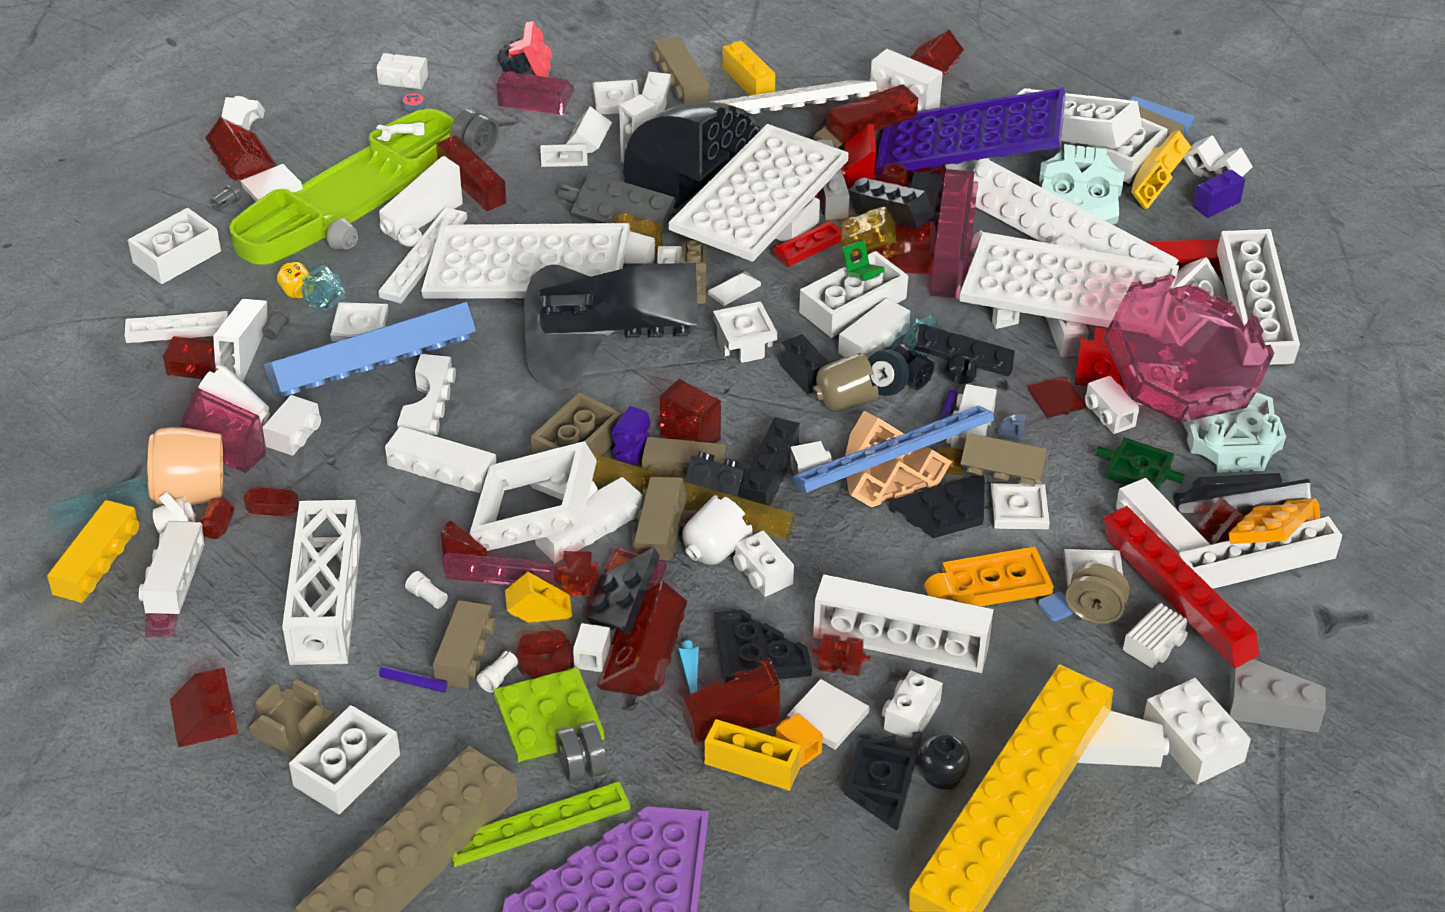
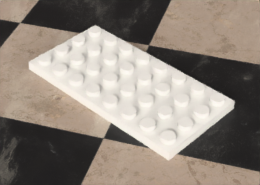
M848 80L711 102L733 105L744 109L748 113L756 114L761 113L760 110L783 109L782 106L793 108L805 106L804 103L820 104L826 103V100H846L848 96H870L869 91H875L877 88L876 81Z
M766 124L669 222V230L753 262L848 161V152Z
M629 223L441 225L421 290L423 299L525 298L527 287L532 277L541 268L548 265H561L588 276L622 269L630 234Z
M983 232L960 292V301L1160 337L1179 265Z

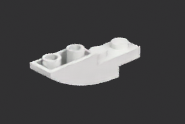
M648 73L642 96L656 104V115L665 110L671 74Z

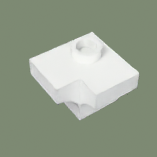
M235 96L234 98L226 97L220 123L226 131L249 134L252 122L263 118L265 109L259 101L247 100L241 96Z

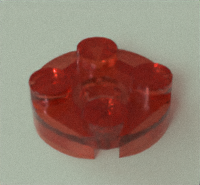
M560 630L525 634L520 638V644L516 650L518 670L523 675L525 672L534 679L568 670L569 667L571 669L574 665L573 645L566 638L565 633ZM550 654L549 659H543L540 655Z

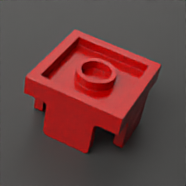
M1095 328L1093 341L1080 337L1075 385L1088 386L1090 382L1111 376L1117 384L1121 385L1123 390H1126L1133 355L1132 342L1121 344L1120 330Z

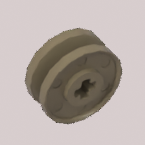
M1088 563L1078 567L1073 573L1065 599L1072 612L1083 620L1095 624H1109L1117 621L1123 615L1125 603L1129 598L1130 587L1127 579L1114 568L1100 563Z

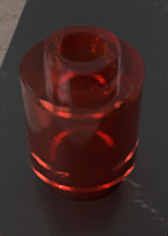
M214 498L208 502L200 521L204 536L210 539H219L226 533L235 512L233 505L228 500Z

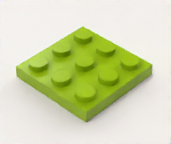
M578 667L493 689L495 701L518 762L558 752L555 730L572 726L577 734V724L594 720L601 738L604 740V730Z

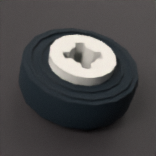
M882 350L877 351L868 358L874 373L869 377L872 386L877 385L879 395H895L904 389L908 382L909 369L903 356L896 351Z

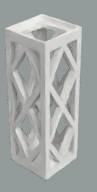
M356 500L299 501L282 625L290 665L348 664L361 546ZM317 514V515L310 521L309 515ZM335 514H347L346 527L342 525ZM328 518L340 534V537L313 538L312 532ZM313 547L324 548L319 553H317ZM334 555L341 562L340 577L338 579L335 578L326 565ZM319 571L322 572L331 585L327 591L316 578V574ZM309 582L320 595V598L311 608L305 601L307 584ZM329 609L334 615L332 617H322Z

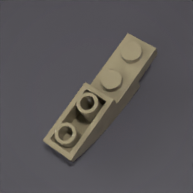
M697 240L682 242V263H696L697 304H706V244Z

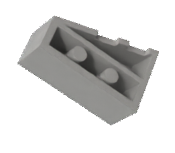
M1255 659L1236 669L1232 667L1229 715L1233 720L1319 733L1326 710L1325 687Z

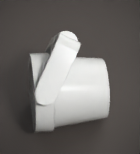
M168 491L159 497L164 505L153 509V519L159 534L165 531L168 521L196 522V514L189 502L184 503L187 501L186 498L183 496L174 500Z

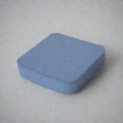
M1061 592L1042 598L1038 602L1040 610L1051 621L1055 622L1074 614L1068 607L1065 596Z

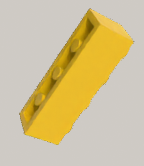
M108 500L103 502L47 575L52 595L80 603L84 602L87 596L94 591L96 584L102 576L109 571L116 557L124 551L125 545L131 537L138 532L139 521L134 507Z

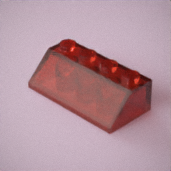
M662 581L646 591L631 634L625 635L620 629L616 628L597 685L601 690L642 697L652 691L659 690L663 686L665 673L672 659V650L678 639L679 627L684 619V611L687 600L666 582Z

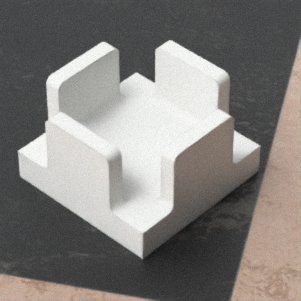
M761 301L713 311V320L717 326V343L724 357L729 356L730 350L739 348L741 363L762 359L765 357V345L767 348L772 347V342L777 340V331Z

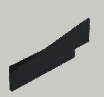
M1280 473L1199 477L1193 481V488L1186 493L1177 492L1174 494L1176 507L1180 513L1245 517L1256 506L1282 505L1287 500L1311 499V484L1309 479L1282 483Z

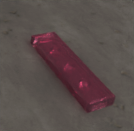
M446 552L443 559L445 579L512 585L524 574L530 572L555 587L557 585L556 563Z

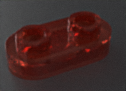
M258 487L250 489L244 495L245 508L251 514L290 516L297 512L299 508L298 496L292 490Z

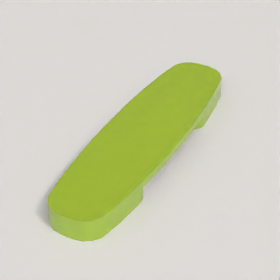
M436 109L417 110L384 126L424 123V135L397 133L391 135L388 141L376 139L382 135V130L376 129L369 135L370 146L302 184L303 189L295 193L287 189L271 191L232 220L229 227L234 252L253 264H271L327 237V231L334 221L344 218L352 223L402 192L441 157L445 156L448 158L457 150L450 141V131L454 119Z

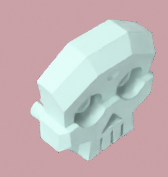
M1064 144L1063 149L1056 156L1041 163L1039 186L1112 225L1118 223V196H1121L1124 171L1112 163L1107 155V149L1084 148V146L1075 147V145Z
M1242 387L1204 389L1182 401L1180 413L1184 427L1188 432L1187 443L1190 452L1203 455L1214 462L1217 473L1229 472V470L1231 472H1239L1240 470L1242 472H1250V470L1264 471L1272 455L1283 449L1286 435L1280 418L1274 414L1272 397Z

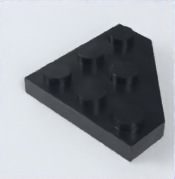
M744 610L714 612V624L725 685L812 676L808 647L804 644L791 642L784 638V633L767 623L762 625L751 619V614Z

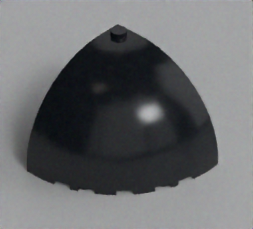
M696 102L667 109L648 119L631 135L624 155V183L672 196L676 201L673 208L677 209L703 186H706L761 130V127L756 125L757 120L751 113L729 104Z

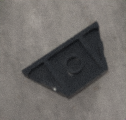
M983 475L892 499L889 500L888 509L893 513L899 511L907 516L908 523L921 528L924 533L932 538L983 525L985 477Z
M655 548L649 549L600 576L585 614V618L590 624L609 627L612 631L614 628H618L625 635L631 634L660 557Z
M913 732V737L896 739V736L892 735L878 740H860L857 743L844 795L895 830L899 829L923 732Z

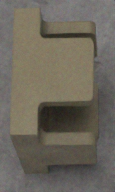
M295 680L292 683L293 691L286 688L282 694L280 687L272 684L256 701L258 718L249 727L250 735L294 758L335 720L334 712L322 706L319 691L299 680Z

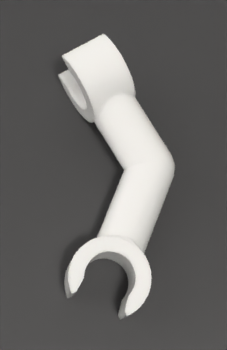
M424 123L394 124L391 126L378 125L376 128L382 130V135L376 138L382 141H388L391 135L397 133L424 135Z

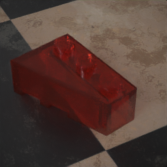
M769 658L761 661L762 666L745 674L744 670L735 673L737 678L723 685H719L716 682L684 697V718L694 743L706 740L716 719L746 729L766 727L779 722L781 684Z

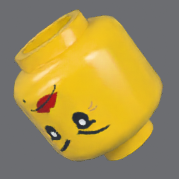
M300 262L284 264L280 268L276 279L278 285L290 298H304L311 292L314 282L310 272Z

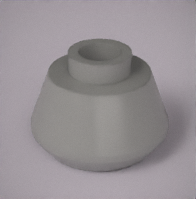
M344 218L334 221L327 231V242L330 248L334 250H348L355 246L358 241L356 228Z

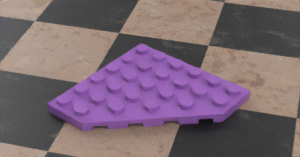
M647 806L639 811L637 817L627 824L622 822L604 834L603 839L592 847L587 845L567 858L566 864L555 871L550 869L533 880L531 886L520 894L515 892L507 897L504 901L503 912H698L709 811Z

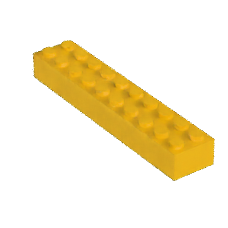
M1058 665L910 889L909 910L913 912L984 911L1085 752L1088 744L1111 711L1114 689L1067 667Z

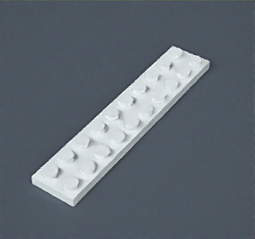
M986 158L978 161L958 195V198L1039 242L1051 243L1061 236L1091 251L1176 265L1179 261L1162 250Z

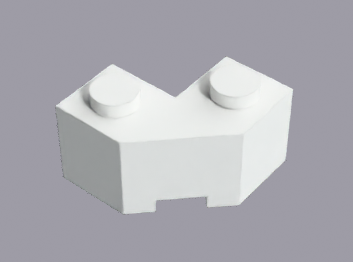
M1213 135L1195 142L1184 156L1192 173L1199 177L1204 175L1208 178H1215L1227 170H1233L1240 176H1243L1252 168L1242 148L1224 154Z

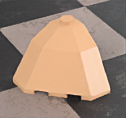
M863 411L850 433L845 456L904 433L878 417ZM923 447L846 477L848 491L851 496L870 507L880 505L882 501L912 494L915 490L923 487L930 488L938 485L952 461L928 447Z

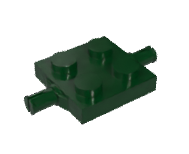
M1125 437L1114 450L1100 445L1096 449L1095 456L1110 460L1105 475L1107 479L1129 485L1147 478L1157 490L1167 479L1181 485L1184 481L1185 473L1170 469L1174 453Z

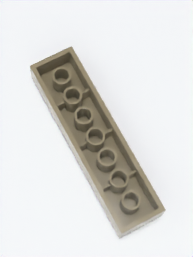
M468 746L295 908L296 912H401L452 862V856L455 852L458 854L473 840L475 833L481 827L491 824L518 798L516 775L471 746Z

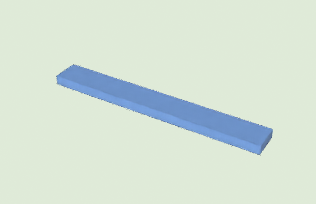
M978 405L794 475V484L801 490L809 492L994 421L993 412Z

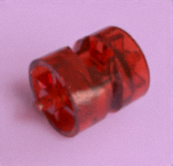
M824 633L821 646H819V649L813 648L812 654H818L819 671L831 673L841 669L843 674L860 676L862 663L864 664V661H870L871 656L865 655V652H863V638L847 637L846 640H842L840 635Z

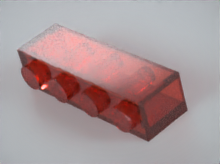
M904 84L828 110L826 129L839 142L844 143L868 124H874L875 132L916 117L919 97Z
M455 135L436 143L437 159L439 160L445 156L459 166L461 188L486 212L507 203L505 180Z

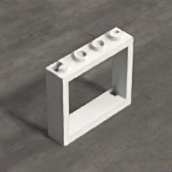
M583 441L489 466L470 530L471 536L482 552L581 528L597 462L586 442ZM570 474L562 505L496 521L505 490L549 480L553 475Z

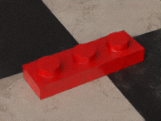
M828 221L774 247L773 255L787 267H790L844 241L845 232L831 221Z

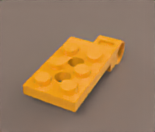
M1316 498L1287 500L1282 505L1256 506L1229 532L1230 544L1286 541L1302 523L1320 519L1319 503Z
M1036 547L943 562V573L932 575L924 584L928 596L974 606H987L1053 594L1054 588ZM1018 572L1022 577H1015L1011 573ZM992 577L994 580L997 581L990 582L985 580L984 578Z

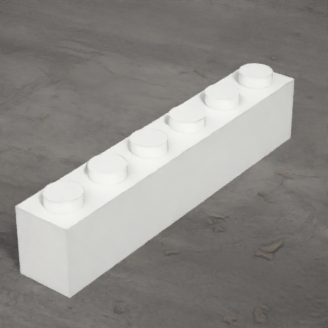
M1328 516L1302 523L1286 541L1230 544L1229 540L1180 552L1178 556L1214 589L1335 559L1342 534Z

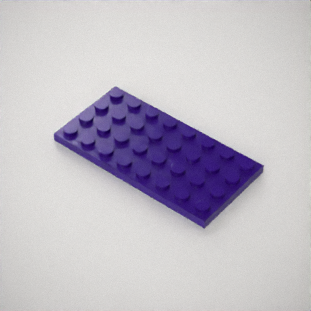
M1063 87L886 116L876 163L877 174L891 175L901 171H915L927 167L936 168L946 164H960L966 161H979L985 158L1006 157L1011 154H1026L1032 151L1052 150L1056 147H1061L1066 98L1065 89Z

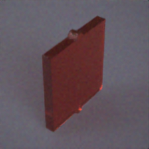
M1066 376L1053 380L1046 379L1044 382L1028 386V391L1047 418L1062 414L1069 415L1070 412L1086 409L1085 402Z

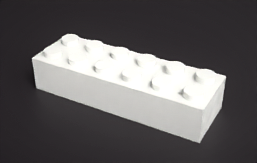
M1024 88L1017 95L1038 92L1042 90ZM1065 93L1061 141L1069 142L1070 144L1081 143L1088 144V146H1104L1109 149H1115L1142 127L1138 101Z
M1271 229L1222 231L1217 254L1243 365L1294 364L1300 343Z
M823 574L815 598L813 638L982 673L989 647L994 609Z

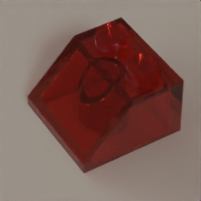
M950 29L919 46L909 58L943 72V77L950 72L951 69L949 67L960 60L959 56L964 51V48Z
M225 667L194 674L170 699L178 748L238 734Z

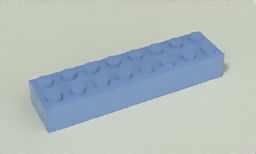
M465 302L263 365L272 393H280L281 397L301 392L299 387L305 385L306 389L325 384V378H329L330 381L349 377V371L351 370L355 374L374 369L373 363L376 362L378 366L387 365L399 361L397 357L399 355L403 359L422 354L421 348L424 347L426 351L446 346L445 341L447 340L451 344L469 339V333L475 332L476 329L468 303Z

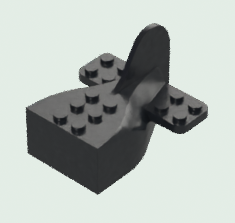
M696 263L642 264L595 276H588L561 265H548L541 268L532 277L527 287L524 301L526 360L535 380L551 390L569 388L578 381L600 342L609 334H625V338L628 339L640 338L641 335H647L648 338H660L663 335L687 337L698 326Z

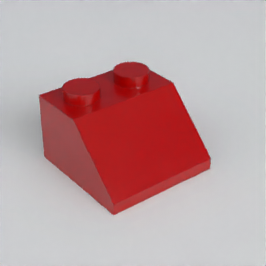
M868 124L845 142L844 151L848 152V161L841 167L847 189L854 186L855 182L861 178L874 180L876 155L874 124Z

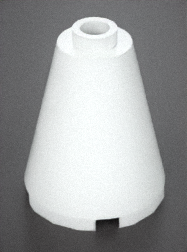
M217 365L216 368L219 370L215 373L209 371L195 394V397L199 399L198 405L194 403V408L197 411L255 429L260 426L263 427L270 418L269 406L224 365Z

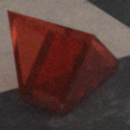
M1220 497L1195 529L1210 545L1229 541V532L1237 526V523L1243 520V517L1239 511L1224 498Z
M451 520L447 522L441 530L445 571H485L488 569L487 549Z

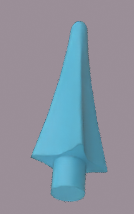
M692 641L682 642V649H678L680 653L678 660L686 680L692 709L697 711L699 709L697 688L699 647L694 648Z

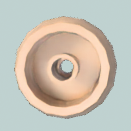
M181 427L160 428L154 434H151L148 442L147 459L150 499L155 501L157 505L163 506L164 504L159 497L168 491L174 500L184 496L187 500L184 503L189 502L191 505L222 500V434Z

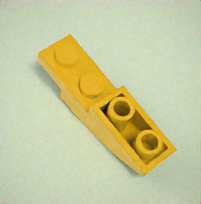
M1179 130L1173 131L1160 147H1155L1151 151L1134 179L1131 192L1144 209L1149 208L1173 178L1171 172L1192 148Z

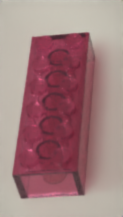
M946 169L930 296L960 299V292L967 276L965 274H968L978 182L974 181L975 172Z

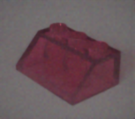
M503 71L497 82L498 106L563 115L574 91V86L568 80L556 77H541L534 74H519L512 71Z
M196 388L193 391L180 427L222 434L223 463L233 469L236 468L247 473L266 455L260 416L200 388Z

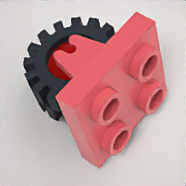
M534 21L525 23L523 39L519 38L516 39V42L511 41L510 45H504V49L499 50L500 53L497 54V59L506 75L516 77L518 74L523 75L525 71L533 70L538 81L541 83L548 80V74L551 70L550 58H552V52L550 47L545 45L543 33L540 28L536 27Z

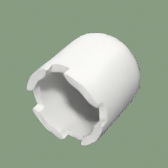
M714 495L683 528L682 539L687 555L692 560H698L707 565L719 564L735 551L736 542L753 534L752 525L746 526L742 519L745 515L743 510L729 498L724 497L720 500L717 498V495Z

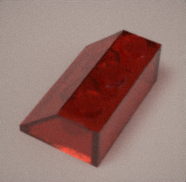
M223 117L219 118L205 137L210 145V150L217 155L218 162L227 170L226 174L233 180H243L278 166L255 133Z

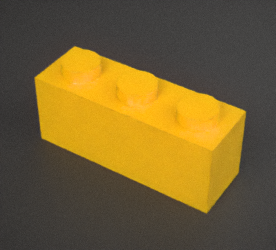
M738 41L723 46L722 69L749 95L775 92V72L745 43Z
M717 719L705 740V764L789 791L800 770L801 745Z

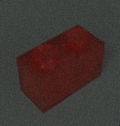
M173 336L163 355L167 375L203 380L209 371L216 372L214 341Z

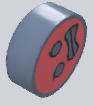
M419 93L406 94L402 98L403 109L408 112L424 109V96Z

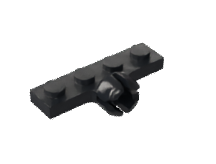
M921 323L916 327L913 350L945 359L947 363L945 374L951 382H955V376L959 374L958 384H969L976 378L977 369L987 370L1008 377L1012 373L1015 350Z

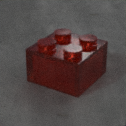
M681 379L677 380L660 395V434L667 439L716 444L721 440V400Z

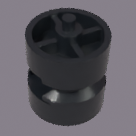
M901 344L893 350L903 356L908 364V386L915 390H920L931 380L935 368L933 361L922 354H918L917 351L905 344Z

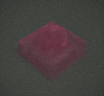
M147 613L145 623L146 638L176 636L178 614Z

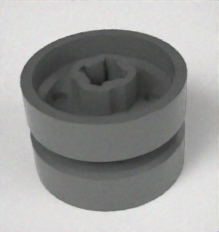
M465 109L458 114L452 124L450 131L451 144L455 148L477 158H483L492 151L499 134L498 123L495 119L482 115L475 110Z
M594 720L577 724V734L572 726L555 730L559 760L569 784L585 780L586 771L591 778L607 774L604 745Z

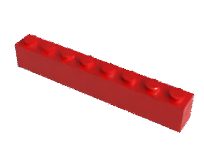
M1128 506L1103 517L1107 541L1116 550L1120 551V554L1183 618L1186 617L1187 622L1234 669L1259 656L1256 630Z

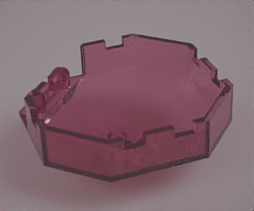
M1173 275L1156 277L1153 282L1142 284L1141 281L1132 282L1103 337L1131 399L1178 423L1247 408L1257 393L1275 354L1271 345H1266L1261 336L1264 331L1257 316L1251 314L1244 326L1236 311V306L1232 305V301L1229 302L1219 296L1214 298L1209 295V291L1197 286V284L1169 289L1175 279ZM1177 364L1180 371L1173 373L1170 366Z

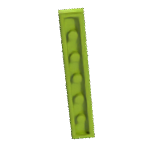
M618 781L484 825L475 833L473 840L458 854L457 852L453 854V865L456 867L630 810V803Z

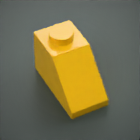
M530 572L524 574L505 590L507 612L528 623L569 619L572 616L570 595Z

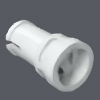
M420 571L412 573L406 581V590L417 597L421 596L436 609L441 608L447 601L448 595L434 586L430 579Z
M504 651L491 666H487L485 670L477 675L478 684L485 691L494 692L493 689L498 688L503 682L504 677L518 664L517 658L511 652L507 653V651Z

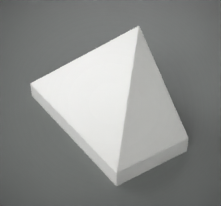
M587 144L540 146L542 167L588 166Z
M744 270L708 290V295L725 306L761 286V282Z

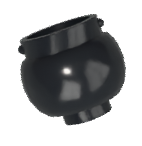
M938 734L930 737L922 745L919 753V766L924 779L932 787L938 789H950L958 785L966 775L970 765L969 750L959 738L948 734Z

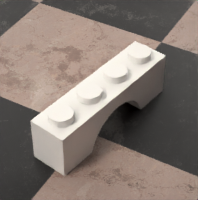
M420 354L415 369L417 390L425 393L426 397L414 404L403 406L397 426L398 428L402 426L434 436L438 435L439 418L444 416V402L449 400L450 383L455 382L456 369L452 367L451 357Z

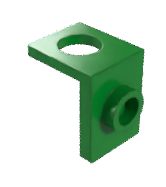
M861 240L842 247L848 276L860 278V281L873 279L875 275L885 272L884 267L869 263L865 241ZM854 249H859L861 252V259L857 263H853L850 259V253Z

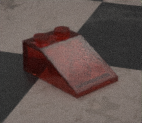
M927 221L918 229L899 224L862 237V241H865L868 255L876 251L904 273L933 274L935 221Z

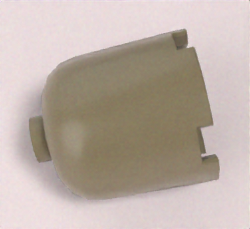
M861 352L821 367L817 372L816 386H813L816 400H822L829 410L835 412L878 400L877 385L872 386L869 376L874 373L865 354L861 355Z

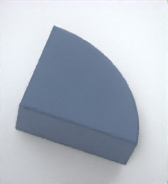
M1014 414L1004 418L998 427L997 434L1022 440L1027 415Z

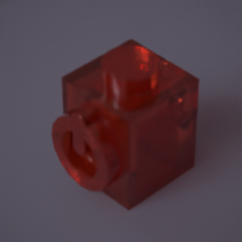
M564 551L562 566H557L556 577L557 583H562V591L569 595H591V586H597L598 561H592V552Z

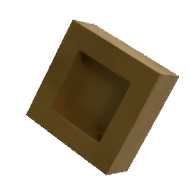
M938 447V453L952 461L945 474L962 476L963 467L961 466L963 449Z

